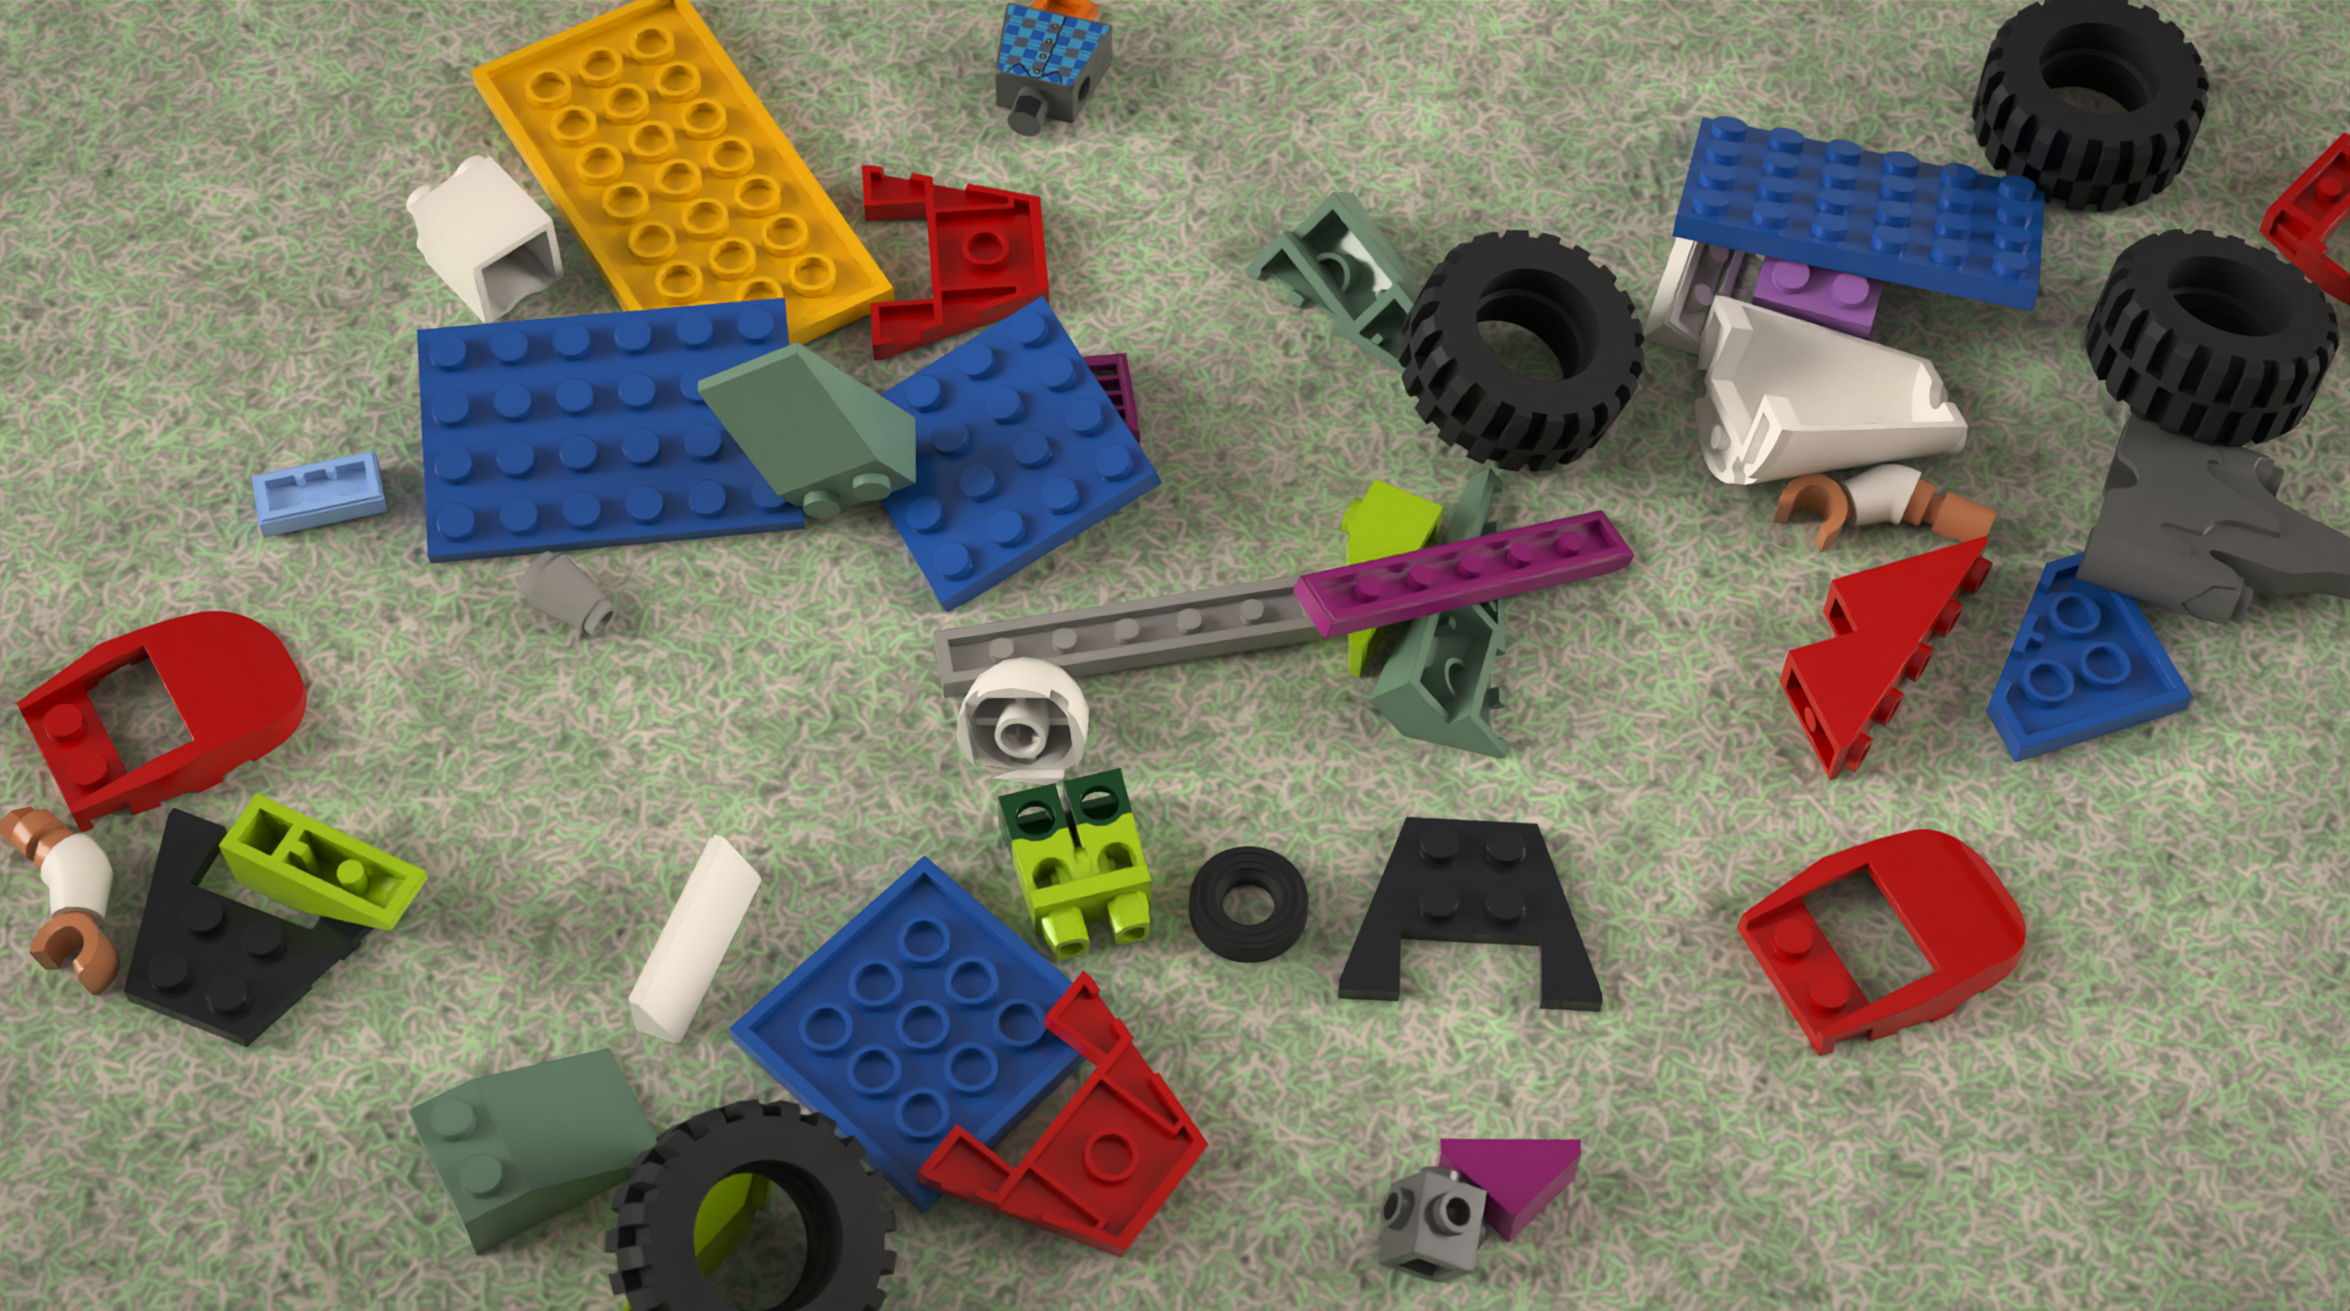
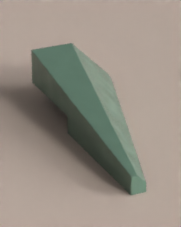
M1333 192L1293 232L1283 231L1245 269L1256 280H1261L1269 275L1289 288L1291 292L1287 300L1299 308H1303L1311 302L1337 319L1333 330L1403 374L1406 368H1403L1398 361V345L1403 338L1401 329L1422 288L1354 193Z
M1491 468L1469 479L1440 545L1503 532V525L1499 522L1493 521L1488 523V507L1492 493L1503 490L1501 479ZM1504 598L1405 620L1369 699L1403 736L1499 759L1506 756L1507 741L1498 737L1491 728V709L1506 707V691L1501 687L1491 688V670L1495 656L1505 654Z

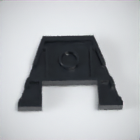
M173 807L167 818L124 993L130 1002L248 1047L312 989L311 985L336 962L340 959L344 961L362 945L361 940L374 928L321 916L314 928L308 929L198 887L221 851L219 844L227 835V830L224 826Z
M1406 817L1339 979L1338 998L1399 1001L1401 939L1524 945L1539 947L1540 1009L1600 1012L1602 991L1538 824Z

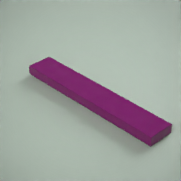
M1603 510L1302 575L1299 577L1293 592L1323 638L1328 639L1612 573L1629 566L1634 553Z

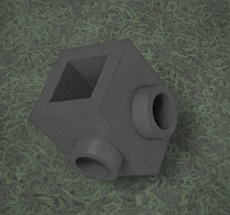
M1437 1166L1423 1167L1419 1173L1391 1183V1187L1386 1193L1380 1209V1222L1384 1229L1378 1264L1425 1280L1440 1283L1474 1273L1477 1251L1484 1241L1487 1229L1486 1219L1483 1216L1487 1191L1461 1182L1462 1176L1458 1172Z

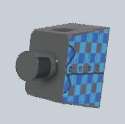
M1008 2L996 62L995 85L996 106L1011 109L1008 116V124L1012 130L1020 135L1035 136L1040 132L1045 117L1070 123L1075 121L1111 65L1112 25Z

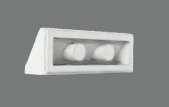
M1677 237L1643 331L1644 339L1699 355L1706 322L1701 336L1699 334L1709 305L1712 306L1716 295L1730 297L1745 251L1730 249L1728 253L1729 248ZM1726 261L1715 296H1713L1723 264Z
M714 834L713 838L709 839L628 998L636 1030L675 1044L681 1043L762 880L750 864L722 836Z

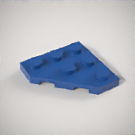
M2084 552L2046 563L1986 709L1988 716L2015 762L2187 709L2192 698V694L2134 598L2076 580L2077 571Z

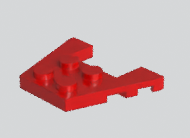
M861 165L865 221L927 218L933 296L931 299L870 303L874 360H883L1005 319L1041 296L1049 304L1048 273L1041 200L1039 196L967 183L965 190L933 184L932 176L911 173L908 180L884 175V167Z
M1082 971L1046 1015L1043 1026L1095 1064L1097 1068L1017 1167L1009 1165L956 1124L918 1170L915 1180L925 1187L1123 1258L1201 1158L1209 1144L1160 1074H1154L1132 1043L1134 1037L1120 1018L1115 1019L1099 996L1100 989L1092 977Z

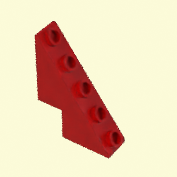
M1986 536L1832 580L1823 613L1836 637L1789 650L1780 683L1830 780L1838 778L1845 767L1853 772L1858 770L1873 744L1874 738L1867 734L1874 723L1877 722L1884 727L1889 724L1904 697V693L1897 690L1905 678L1917 682L1933 655L1934 649L1928 646L1935 633L1946 638L1955 626L1964 605L1957 602L1964 590L1975 595L1984 583L1993 564L1990 560L1982 557L1988 542Z

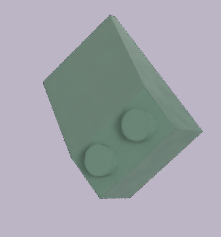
M798 342L698 381V393L775 493L794 506H803V511L808 516L831 518L838 515L841 510L866 501L882 500L888 497L891 492L916 484L915 417Z
M609 1048L474 1078L407 1110L419 1141L476 1255L631 1179L632 1176L627 1169L640 1152L649 1150L657 1144L656 1135Z

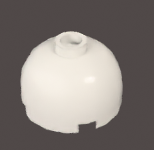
M1028 657L1007 659L980 674L962 702L958 716L957 740L965 758L974 766L978 758L987 766L1016 769L1015 771L993 777L995 779L1049 785L1063 779L1066 769L1075 763L1077 767L1083 758L1088 734L1089 708L1076 681L1062 668L1042 659ZM1045 745H1046L1045 751L1041 754V756H1040V757L1038 758V760H1037V755L1040 754V753L1044 750ZM1009 755L1037 761L1032 765L1013 762Z

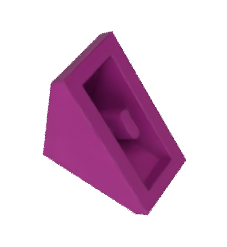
M1440 1139L1436 1166L1454 1170L1461 1174V1182L1487 1191L1483 1212L1486 1223L1507 1242H1510L1575 1179L1581 1156V1139Z

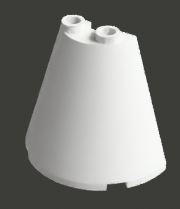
M1715 296L1706 322L1697 370L1707 371L1703 381L1706 386V394L1704 398L1699 397L1695 400V413L1703 458L1709 470L1720 481L1736 485H1749L1942 453L1958 454L1963 449L1968 426L1956 404L1948 402L1947 390L1943 386V382L1931 360L1730 297Z

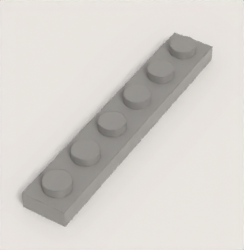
M1296 575L933 631L943 694L944 698L967 695L980 674L1007 659L1019 657L1042 659L1062 668L1071 678L1319 640L1320 632L1293 592L1299 577L1302 576Z

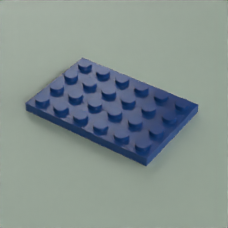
M1719 116L1714 119L1702 117L1672 236L2033 312L2039 292L2045 192L2036 189L2037 185L2032 180L2019 175H2005L1999 178L1977 173L1972 167L1960 163H1948L1940 166L1921 162L1917 157L1906 152L1891 151L1882 154L1862 150L1859 145L1847 140L1836 139L1823 142L1804 138L1800 132L1789 128H1775L1769 131L1747 126L1744 121L1730 116Z
M785 298L417 330L427 554L430 563L805 529L803 506H794L775 493L698 393L699 380L789 346Z

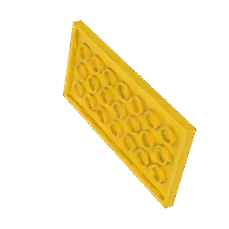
M636 0L471 70L475 87L624 312L785 298L789 345L796 342L803 345L869 315L870 303L895 301L893 286L689 0Z

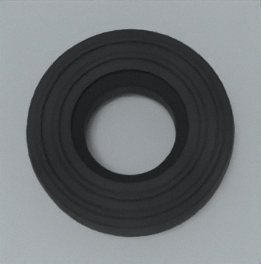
M1241 846L1222 851L1210 858L1200 868L1191 885L1189 916L1196 935L1212 952L1231 961L1257 963L1278 957L1296 943L1307 921L1308 892L1300 872L1288 859L1266 848ZM1254 885L1270 894L1275 908L1270 917L1265 921L1255 925H1243L1229 918L1224 911L1223 900L1229 891L1238 886Z

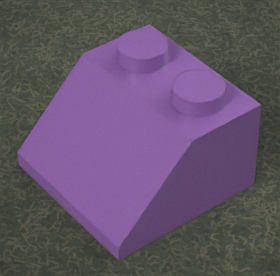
M1765 256L1753 295L1752 305L1868 340L1885 281Z

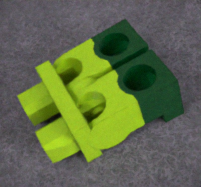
M1121 768L1063 781V808L1055 783L997 797L999 828L1005 846L1008 847L1034 934L1035 936L1044 934V938L1056 960L1061 961L1082 956L1090 950V939L1085 924L1108 918L1115 944L1127 945L1149 938V908H1151L1152 880L1147 864H1145ZM1094 792H1105L1110 794L1108 796L1082 802V800L1087 795ZM1030 807L1046 809L1045 811L1018 817L1023 810ZM1071 831H1072V835H1073V838H1074L1076 847H1074L1073 842H1072V838H1071V835H1070V832H1071Z

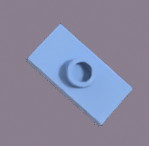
M375 450L251 476L259 526L264 538L388 512L379 461Z

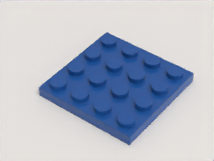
M1043 296L881 394L882 397L915 417L916 484L891 492L888 497L880 501L946 611L966 604L1162 484L1156 470Z
M925 855L729 1028L732 1041L811 1113L819 1111L837 1122V1128L834 1131L837 1137L842 1139L854 1135L867 1150L866 1155L862 1159L872 1169H880L884 1179L922 1214L944 1193L920 1184L915 1180L917 1172L956 1124L991 1150L1087 1060V1058L1043 1026L1046 1015L1073 982Z

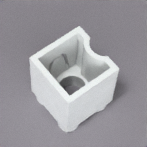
M481 155L471 156L459 166L458 170L448 180L437 185H423L409 196L406 208L414 217L419 235L417 239L418 250L424 255L425 261L485 324L493 322L512 310L525 296L532 293H540L565 277L553 220L490 156L486 159Z

